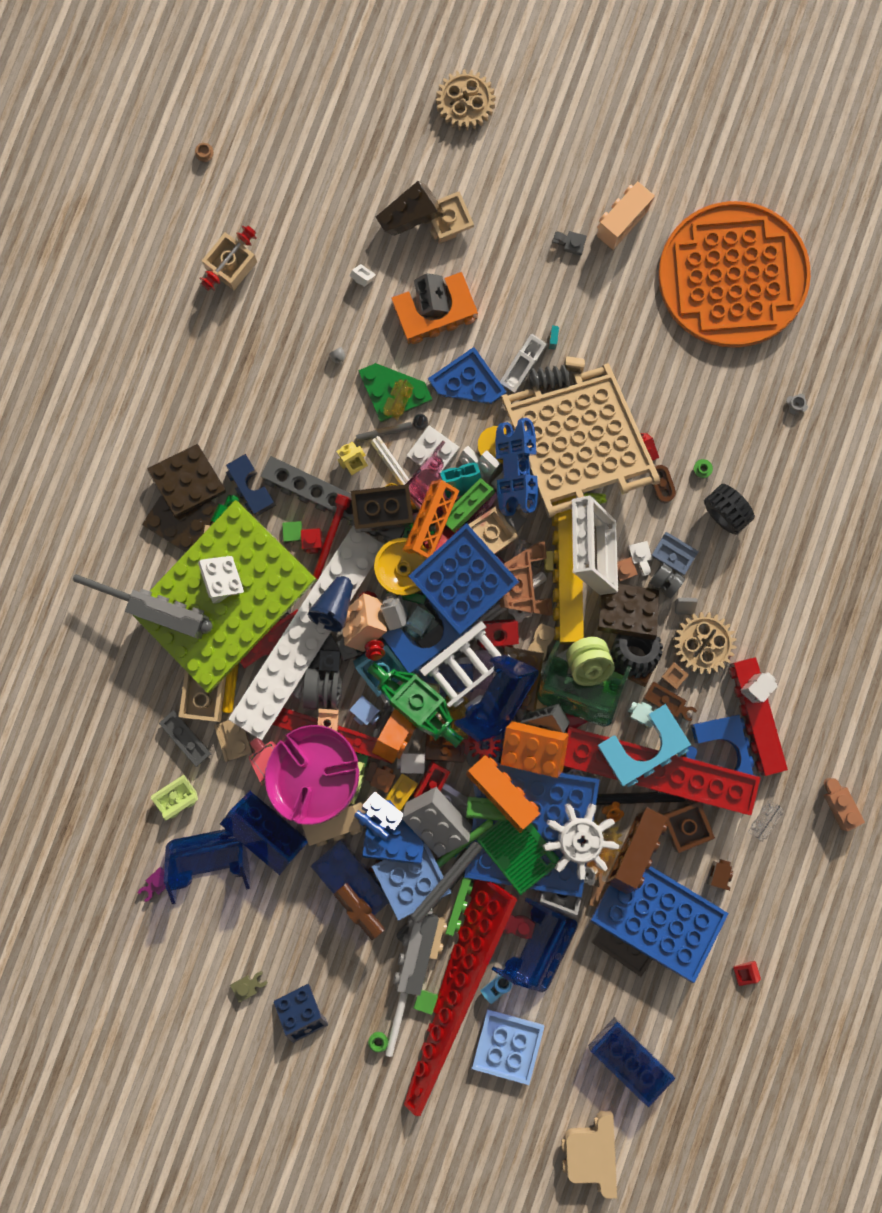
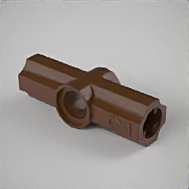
M348 883L344 884L333 894L347 910L346 913L350 919L361 927L371 941L385 930L379 920L372 914L369 905L362 898L358 897Z

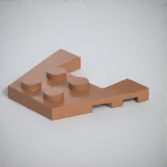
M545 541L535 543L504 563L519 583L499 600L501 608L548 616L553 615L551 598L535 600L531 569L532 561L547 559Z

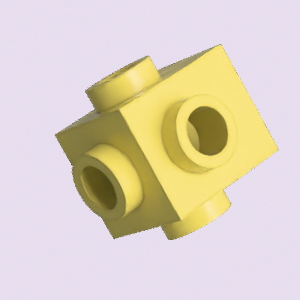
M353 441L336 451L340 457L337 461L342 469L347 468L351 476L368 466L363 458L366 456L360 446L356 447Z

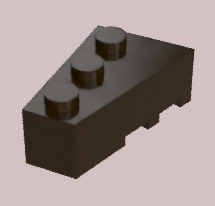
M417 181L380 212L376 219L386 233L395 236L413 229L422 223L431 222L430 220L446 216L428 186Z

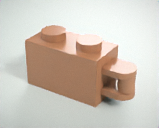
M835 778L825 779L824 787L828 793L824 794V797L840 829L850 831L865 823L848 788L840 786Z

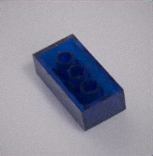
M251 791L227 813L220 823L222 827L279 876L308 843L302 834Z
M343 839L311 865V868L333 894L344 884L348 883L358 897L362 898L369 905L373 915H376L389 903L380 883L367 871L368 869Z
M615 1017L588 1045L589 1050L648 1108L676 1079L673 1073Z

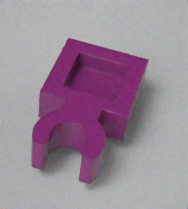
M159 867L145 880L149 885L140 888L137 893L141 894L143 891H147L148 897L144 900L147 902L152 899L154 891L158 895L161 894L174 880L162 867Z

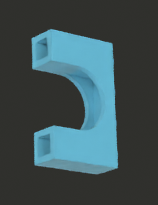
M666 704L647 715L660 738L659 751L651 760L637 761L632 759L625 752L615 735L597 745L621 786L627 785L629 788L638 782L636 778L644 775V777H647L655 772L653 768L660 764L663 767L672 761L670 757L675 754L679 757L689 751L687 747L691 744Z

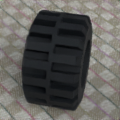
M719 485L704 499L705 507L710 516L729 533L737 535L755 518L754 512L747 500L729 485Z
M618 634L611 649L612 660L616 662L615 668H620V673L624 674L625 672L628 677L635 675V678H640L641 675L645 677L648 673L651 674L663 653V644L660 643V637H656V640ZM628 647H639L646 656H636L629 651Z

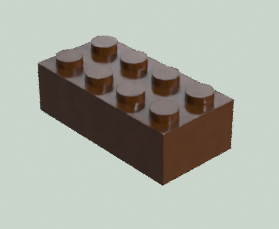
M648 807L636 814L606 884L625 894L641 888L645 879L642 877L644 871H648L652 864L651 855L659 848L660 842L658 839L660 835L665 833L668 827L665 824L668 817Z

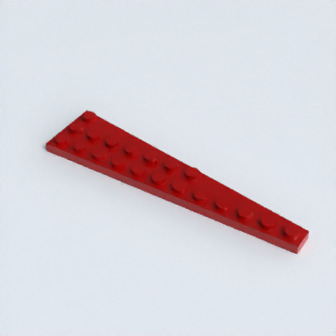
M474 879L469 895L472 897L469 908H466L463 914L466 916L463 927L460 926L457 933L459 934V940L453 946L451 958L448 962L433 1010L435 1016L427 1029L429 1031L427 1042H423L421 1048L422 1058L416 1064L414 1076L412 1077L404 1105L414 1116H421L517 902L514 896L494 882Z

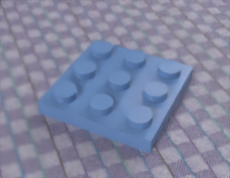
M425 843L422 865L383 860L372 866L397 920L412 914L443 878L429 847ZM448 889L441 898L450 894V889Z

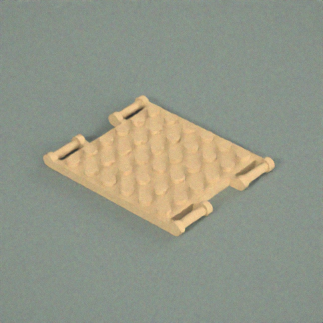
M609 363L584 373H574L572 378L575 385L543 395L540 389L537 390L535 386H533V389L515 394L501 395L503 406L506 409L514 431L518 420L521 418H529L534 425L537 455L529 456L530 471L532 475L537 476L538 491L549 518L554 517L557 513L572 509V501L552 506V502L574 495H576V498L584 497V492L616 482L619 484L622 495L629 493L630 490L660 483L657 470ZM603 374L605 375V376H602V377H598V378H595V379H592V380L583 382V380H587V379H590V378H593V377H596V376H600V375H603ZM534 396L533 398L511 404V402ZM524 422V427H525V431H526V430H527V425H526V423ZM648 472L650 474L649 477L639 479L630 483H626L625 481L626 479L639 476Z

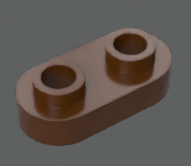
M657 465L655 468L657 473L662 474V478L659 484H652L657 499L660 502L668 503L675 497L676 490L668 468L664 465ZM664 490L668 492L666 497L662 495Z

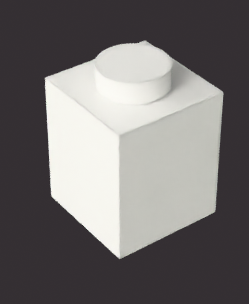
M403 753L400 759L397 758V769H401V773L424 774L425 754Z

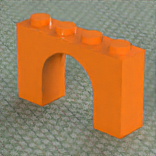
M462 272L444 278V285L452 307L449 313L441 319L428 320L422 317L417 312L409 291L391 297L392 305L407 344L420 343L423 341V338L429 336L430 338L436 337L442 331H453L461 324L469 325L475 322V319H478V311Z

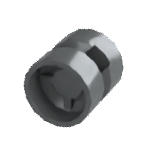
M663 563L649 583L657 589L661 588L662 593L671 599L682 586L685 578L678 573L673 574L672 568Z

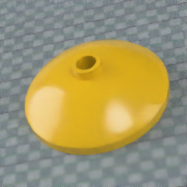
M397 538L387 542L378 551L374 563L375 575L380 585L388 592L402 596L420 591L409 575L426 560L417 553H407L403 550L408 538ZM422 545L420 549L427 553L428 550ZM406 567L407 571L401 572L400 568Z

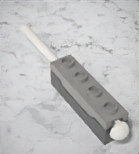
M432 909L419 923L411 915H409L407 920L408 934H404L402 942L404 950L398 957L399 971L395 972L393 984H395L397 991L401 993L385 1055L389 1057L393 1056L408 994L421 995L439 918L433 913Z

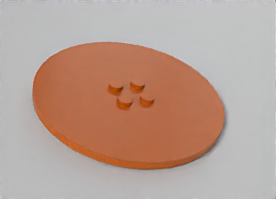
M741 201L712 204L699 209L685 218L668 238L662 251L658 271L659 288L663 302L677 324L690 335L703 342L729 348L756 345L771 339L783 331L802 308L808 294L811 278L810 262L806 247L792 225L779 214L766 207Z

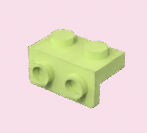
M182 775L153 794L151 799L162 812L163 819L166 821L169 818H175L186 807H192L198 800V796L187 778Z

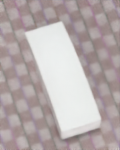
M530 334L524 346L519 350L500 380V383L516 393L548 344L535 335Z

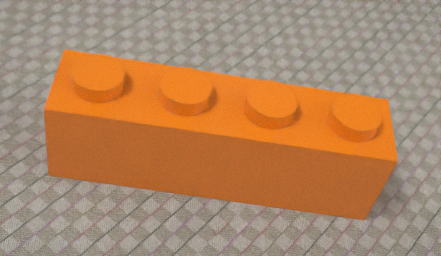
M485 755L468 770L466 776L521 833L540 815L538 812L539 808L534 802H529L524 797L525 793L523 790L511 783L512 780L508 774L502 773L492 758H488Z

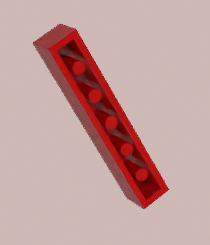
M754 657L731 663L729 674L731 679L735 680L736 686L734 691L736 697L740 698L741 705H739L741 715L745 716L747 723L745 724V731L751 737L750 749L756 755L757 761L755 766L757 772L761 773V776H768L787 771V764L768 698L764 702L752 703L741 693V689L746 683H749L748 681L752 676L761 673L757 658Z

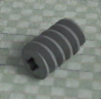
M564 365L560 366V370H558L557 366H553L552 371L549 367L545 368V372H543L541 367L538 368L537 373L534 368L530 370L529 380L530 388L532 389L535 386L539 390L543 386L544 390L547 391L548 385H550L552 390H555L556 384L562 389L563 383L567 387L570 386L568 370H566Z

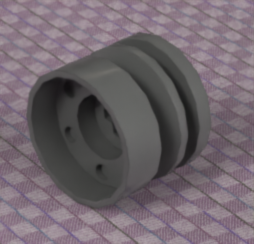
M307 668L304 679L303 708L317 709L319 701H323L324 709H328L329 702H331L332 710H338L342 697L340 671H334V677L331 679V671H326L325 678H321L319 669Z

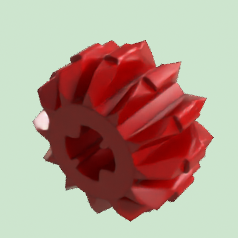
M479 729L480 737L476 733H472V736L476 738V741L468 740L469 743L474 744V746L468 747V750H476L472 757H476L479 753L478 761L483 755L489 758L488 754L496 758L497 755L493 752V749L496 751L501 749L494 747V744L501 743L500 740L493 741L497 734L494 733L489 737L490 729L486 730V735H483V730ZM481 740L484 742L486 740L489 741L490 744L488 746L490 747L488 750H481L479 748Z

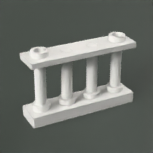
M482 621L420 669L424 676L428 674L430 677L433 676L450 697L451 701L447 703L449 707L453 705L456 708L464 701L463 696L498 668L502 671L510 664L508 660L511 657L507 655L503 658L486 637L484 630L487 627ZM473 638L479 639L497 662L489 671L469 647V642ZM458 650L464 652L482 674L474 683L454 659L455 656L453 654ZM443 662L452 668L467 687L459 695L456 694L439 672L438 666Z

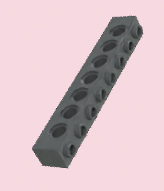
M270 456L261 474L264 484L272 488L274 486L282 488L281 492L289 496L294 494L303 503L308 504L311 502L315 504L316 509L322 512L326 510L332 512L333 517L337 507L329 504L330 499L336 498L338 494L351 498V493ZM285 473L288 475L287 480L283 482L278 481L279 475ZM297 482H304L305 486L303 489H295ZM314 490H321L322 495L319 498L312 497ZM344 510L341 520L345 518L353 526V514H348ZM406 527L393 528L386 531H368L367 533L373 536L379 534L384 537V541L389 542L393 539L402 538Z

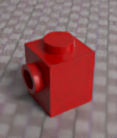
M320 528L301 530L302 550L307 552V554H317L318 551H322L323 541Z

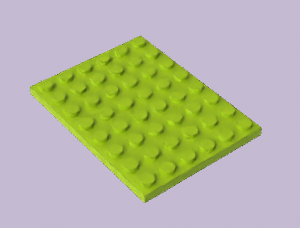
M235 500L150 590L152 597L157 598L158 595L169 598L168 602L171 604H175V601L186 604V609L192 611L194 607L204 611L203 615L209 617L212 623V630L207 634H203L202 639H198L135 615L133 616L207 693H211L317 579ZM232 556L244 592L229 595L221 602L213 603L208 595L198 562L203 559Z

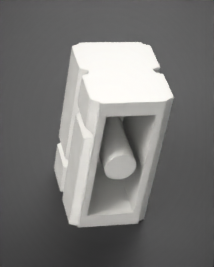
M768 672L766 674L753 675L748 681L749 683H746L741 689V693L752 703L764 702L770 696L769 693H772L778 687L777 683H775L776 679Z

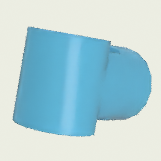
M500 972L480 991L486 1000L493 1004L504 993L511 990L512 978L507 972ZM506 978L509 981L508 985L505 987L498 984L499 979ZM495 986V988H496V990H497L498 992L495 993V992L493 991L492 987Z

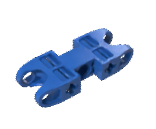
M521 418L518 420L515 431H513L510 423H500L496 430L495 439L496 459L503 460L504 479L497 480V497L500 511L504 516H512L515 514L518 504H520L524 513H531L535 511L538 500L537 476L530 475L529 456L537 455L534 425L529 418ZM524 422H525L526 425H527V430H526V431H525V427H524ZM504 427L506 428V435L504 434V431H503V428H504ZM527 500L530 503V508L527 506ZM507 503H508V505H509V512L507 511V508H506Z

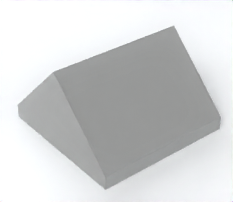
M540 891L537 901L539 904L577 917L581 897Z

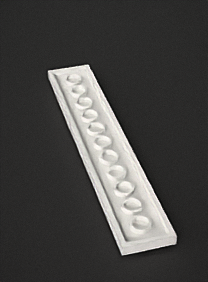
M352 526L228 719L229 721L262 741L331 632L324 629V624L319 622L316 625L309 619L307 615L309 609L336 577L345 576L351 580L353 584L352 599L374 565L376 555L384 544L365 532L356 533L355 526Z

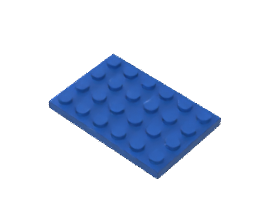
M651 866L648 871H644L642 877L645 879L640 889L637 888L635 891L625 894L608 885L590 922L687 981L695 983L729 913Z

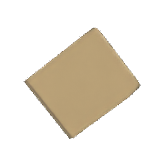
M566 357V370L583 372L585 366L584 359Z

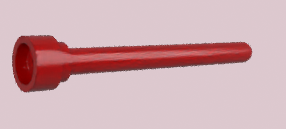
M338 494L336 497L337 509L313 573L317 581L323 571L343 512L347 510V507H350L352 501L351 498Z

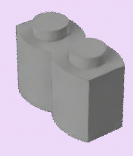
M387 593L380 609L387 628L391 631L403 627L409 614L402 595Z

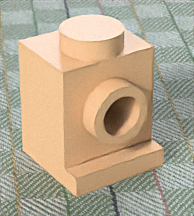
M319 709L318 725L324 726V722L330 720L331 725L329 728L338 732L339 711Z

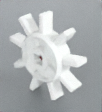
M590 803L585 817L576 818L573 807L570 804H566L565 812L569 818L568 822L563 826L552 820L546 822L550 828L557 830L559 835L558 841L544 844L543 849L546 851L560 849L564 854L555 866V869L559 872L566 867L570 860L576 862L577 876L580 880L585 879V863L592 860L600 869L604 871L608 869L605 862L599 857L602 848L619 849V845L613 841H604L602 834L604 830L615 824L614 820L610 818L599 825L592 822L596 805ZM584 838V842L580 844L577 842V839Z

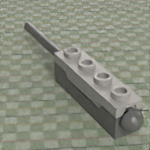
M77 574L73 577V581L127 601L124 612L198 639H202L203 634H207L212 630V623L209 617L203 615L204 611L193 607L192 611L186 609V604L175 601V604H171L168 602L169 598L158 595L157 598L152 597V592L140 589V592L132 590V593L128 594Z

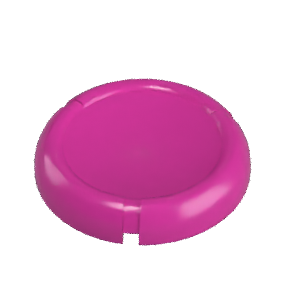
M320 725L300 727L286 735L287 739L284 742L280 740L273 749L265 771L266 791L274 808L286 819L296 821L298 824H321L337 817L352 801L359 782L358 758L351 744L337 731Z

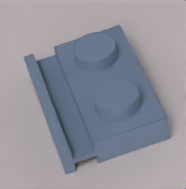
M665 532L651 556L684 576L699 551Z

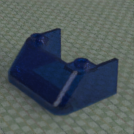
M507 655L491 658L490 662L494 666L493 671L496 672L480 702L474 705L471 704L465 711V718L455 720L454 724L477 742L501 735L511 723L538 677L539 671Z
M233 827L178 838L168 842L165 850L164 884L172 905L176 904L177 889L189 886L192 882V875L230 868L231 875L242 877L246 890L250 889V866L244 835L240 828Z
M526 897L525 901L534 906L531 910V920L536 922L532 938L528 939L519 958L512 957L507 960L504 969L493 966L491 970L515 985L538 992H545L549 988L577 930V921Z

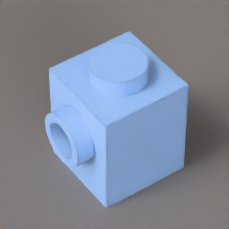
M361 696L350 709L356 715L353 719L361 726L364 723L367 726L370 723L373 725L380 718L378 715L380 710L364 696Z

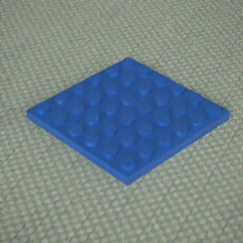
M496 762L497 768L502 773L508 774L511 778V783L523 790L525 793L524 797L529 802H534L539 808L538 812L540 815L531 824L547 843L558 841L559 832L550 828L546 822L552 820L563 826L569 821L568 815L565 812L566 804H570L573 807L576 818L585 817L590 803L596 805L600 779L561 773L558 778L504 766ZM478 788L477 798H487ZM474 818L472 832L487 819ZM581 837V839H577V842L580 844L585 839ZM483 848L466 867L464 876L466 878L512 885ZM560 849L553 850L559 859L563 857L564 854ZM546 854L541 857L546 865L551 862ZM570 860L561 872L554 868L529 889L582 898L584 879L580 880L578 878L577 863Z

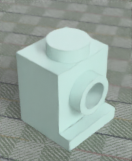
M633 701L628 709V712H630L628 717L648 728L653 726L647 717L648 714L653 712L651 710L652 706L644 702L639 704Z

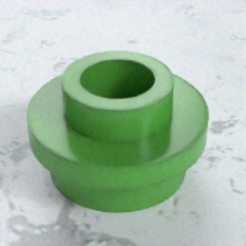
M701 459L694 464L693 470L697 477L707 478L711 475L713 466L708 460ZM700 466H706L707 470L702 471Z
M382 1032L373 1033L368 1041L370 1049L377 1053L383 1052L388 1045L387 1036ZM375 1039H381L382 1044H375Z

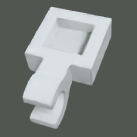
M648 542L629 545L628 549L633 564H639L642 576L649 575L651 570L647 561H651L652 556Z

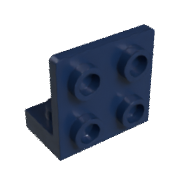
M309 984L274 1001L285 1036L293 1043L328 1026L326 1018L319 1011Z

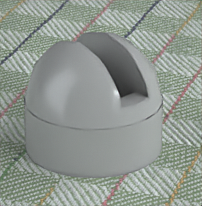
M340 347L329 353V356L333 362L340 363L345 359V352Z

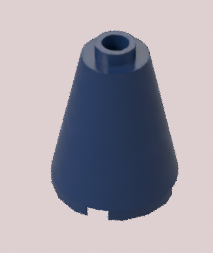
M345 576L336 577L309 609L307 614L309 619L316 625L319 622L324 624V629L340 632L346 623L353 589L351 580Z

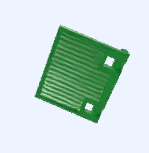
M507 819L506 821H497L476 839L520 896L553 870L560 860L553 850L546 851L543 849V845L547 842L532 824L519 833ZM544 854H546V856L551 861L547 865L541 858Z

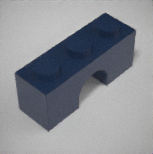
M246 454L226 465L228 468L226 474L231 482L235 480L238 486L235 489L240 498L244 496L247 503L244 505L250 514L254 513L257 517L276 506L265 486L258 490L248 488L249 479L256 475L257 472Z

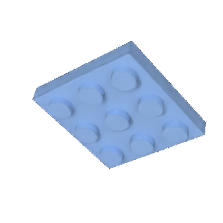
M487 1009L472 1069L530 1085L545 1026Z

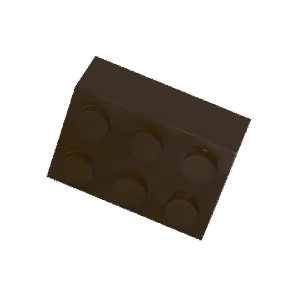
M409 484L351 491L356 533L413 526Z

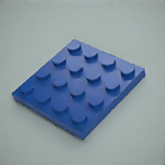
M467 523L409 575L411 580L460 635L519 583L516 577Z

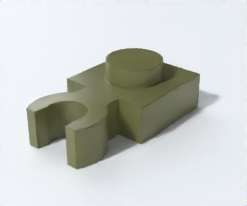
M263 971L257 972L253 979L248 974L230 985L239 1003L256 994L257 990L255 987H264L268 983L267 980L264 982L258 981V976H261Z

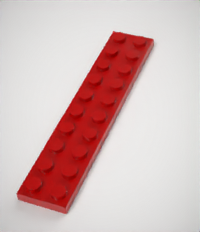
M568 727L567 734L569 736L564 766L617 780L597 745L610 737ZM618 740L628 756L637 761H649L659 751ZM674 755L670 757L672 760L670 763L663 767L660 764L653 768L655 772L647 777H644V775L636 778L638 782L634 784L752 816L761 777Z

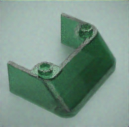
M557 640L547 660L538 692V700L545 706L559 704L564 713L599 726H609L616 713L631 667L627 666L622 680L609 678L604 687L598 684L593 686L577 684L573 680L572 675L568 674L569 665L567 661L557 657L561 642Z

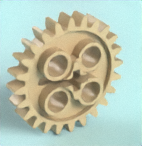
M463 69L462 74L456 71V76L449 74V80L443 79L444 85L439 84L440 91L436 92V97H438L436 98V104L438 105L437 111L441 112L440 117H446V124L451 121L452 128L457 124L459 130H461L462 126H465L466 131H468L470 125H472L473 129H476L477 123L483 126V120L488 122V115L492 116V109H495L494 102L496 101V96L493 95L494 88H491V82L486 83V76L480 79V72L473 75V70H471L469 74H466V70ZM469 87H474L475 90L471 91V90H468V88H469ZM455 92V93H457L458 95H457V96H451L450 93ZM480 104L481 107L476 108L473 105ZM462 109L464 112L457 113L456 110Z
M700 612L698 618L695 614H692V621L689 618H685L686 625L683 623L679 624L682 630H675L679 637L673 638L674 641L678 642L673 648L679 649L675 656H682L679 662L685 661L684 668L692 666L691 672L698 669L699 674H702L704 669L707 674H710L711 668L716 673L718 672L717 666L724 669L725 665L723 662L730 663L731 661L728 659V656L733 657L734 654L731 652V649H736V646L731 645L732 642L736 641V638H731L730 636L734 633V631H728L730 624L724 626L725 619L723 618L718 621V614L711 618L710 612L705 617L703 612ZM700 625L706 626L707 633L705 635L699 632ZM714 629L716 632L707 641L706 644L708 646L703 647L698 655L694 657V653L702 646V641L707 639ZM715 637L722 639L720 647L714 644ZM688 640L695 642L694 650H690L687 647ZM703 652L710 654L711 659L709 662L703 660Z

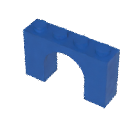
M429 601L442 620L444 627L443 636L436 645L430 648L417 647L409 641L401 628L388 631L382 637L407 672L416 674L423 668V663L433 660L441 650L448 648L472 627L470 626L460 635L433 603Z
M740 715L691 724L695 743L717 739L729 742L737 754V764L734 770L753 775L752 768L754 767L752 756H749L748 748H750L749 740L744 736L745 723L743 718H740Z

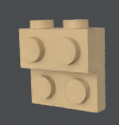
M460 191L437 200L446 216L438 217L428 222L431 223L433 228L430 230L434 240L438 239L439 244L457 237V234L474 227Z
M496 507L468 524L494 554L499 551L501 552L518 538L515 528L508 524L505 516Z

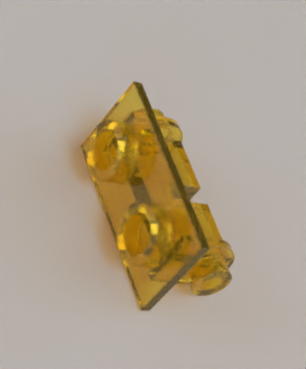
M399 379L398 382H395L390 393L392 396H395V399L388 397L383 408V414L389 417L391 415L396 421L403 414L408 398L411 397L414 388L406 379L404 381Z

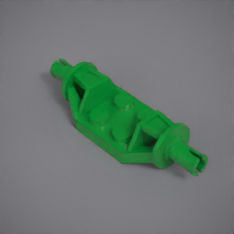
M376 662L368 668L367 672L379 681L377 690L381 691L388 703L418 729L433 736L435 741L440 737H444L455 748L463 741L464 738L451 728L454 720L450 716L445 699L414 673L400 672L396 669L387 673ZM392 678L398 679L404 683L400 686L399 684L394 682ZM438 713H440V715H441L442 718L444 719L445 724H443V723L436 717V716L438 715Z

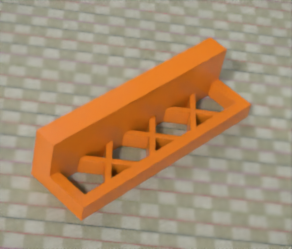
M443 480L431 481L403 548L405 552L417 553L425 559L434 553L459 493L458 489ZM445 489L452 492L450 499L445 501L443 495ZM439 506H442L444 512L441 518H438L436 513ZM435 523L436 533L431 536L429 527L430 524ZM424 541H428L429 549L427 553L420 549Z

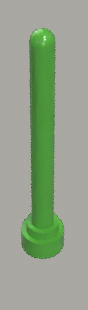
M486 820L470 833L468 843L444 854L436 860L438 867H442L492 827L493 821Z

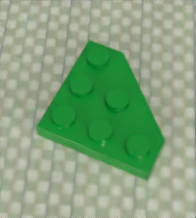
M377 363L358 370L381 423L432 401L424 381Z

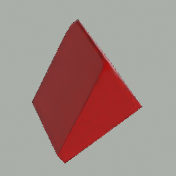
M750 961L733 967L738 986L756 984L761 980L756 961Z

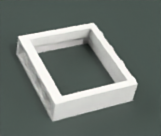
M591 496L572 499L573 573L599 595L618 592L616 520ZM612 524V529H609L607 525ZM594 525L596 526L597 570L595 569Z

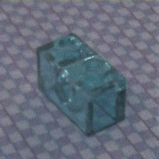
M417 606L405 624L407 634L415 639L418 637L422 639L433 623L434 616Z

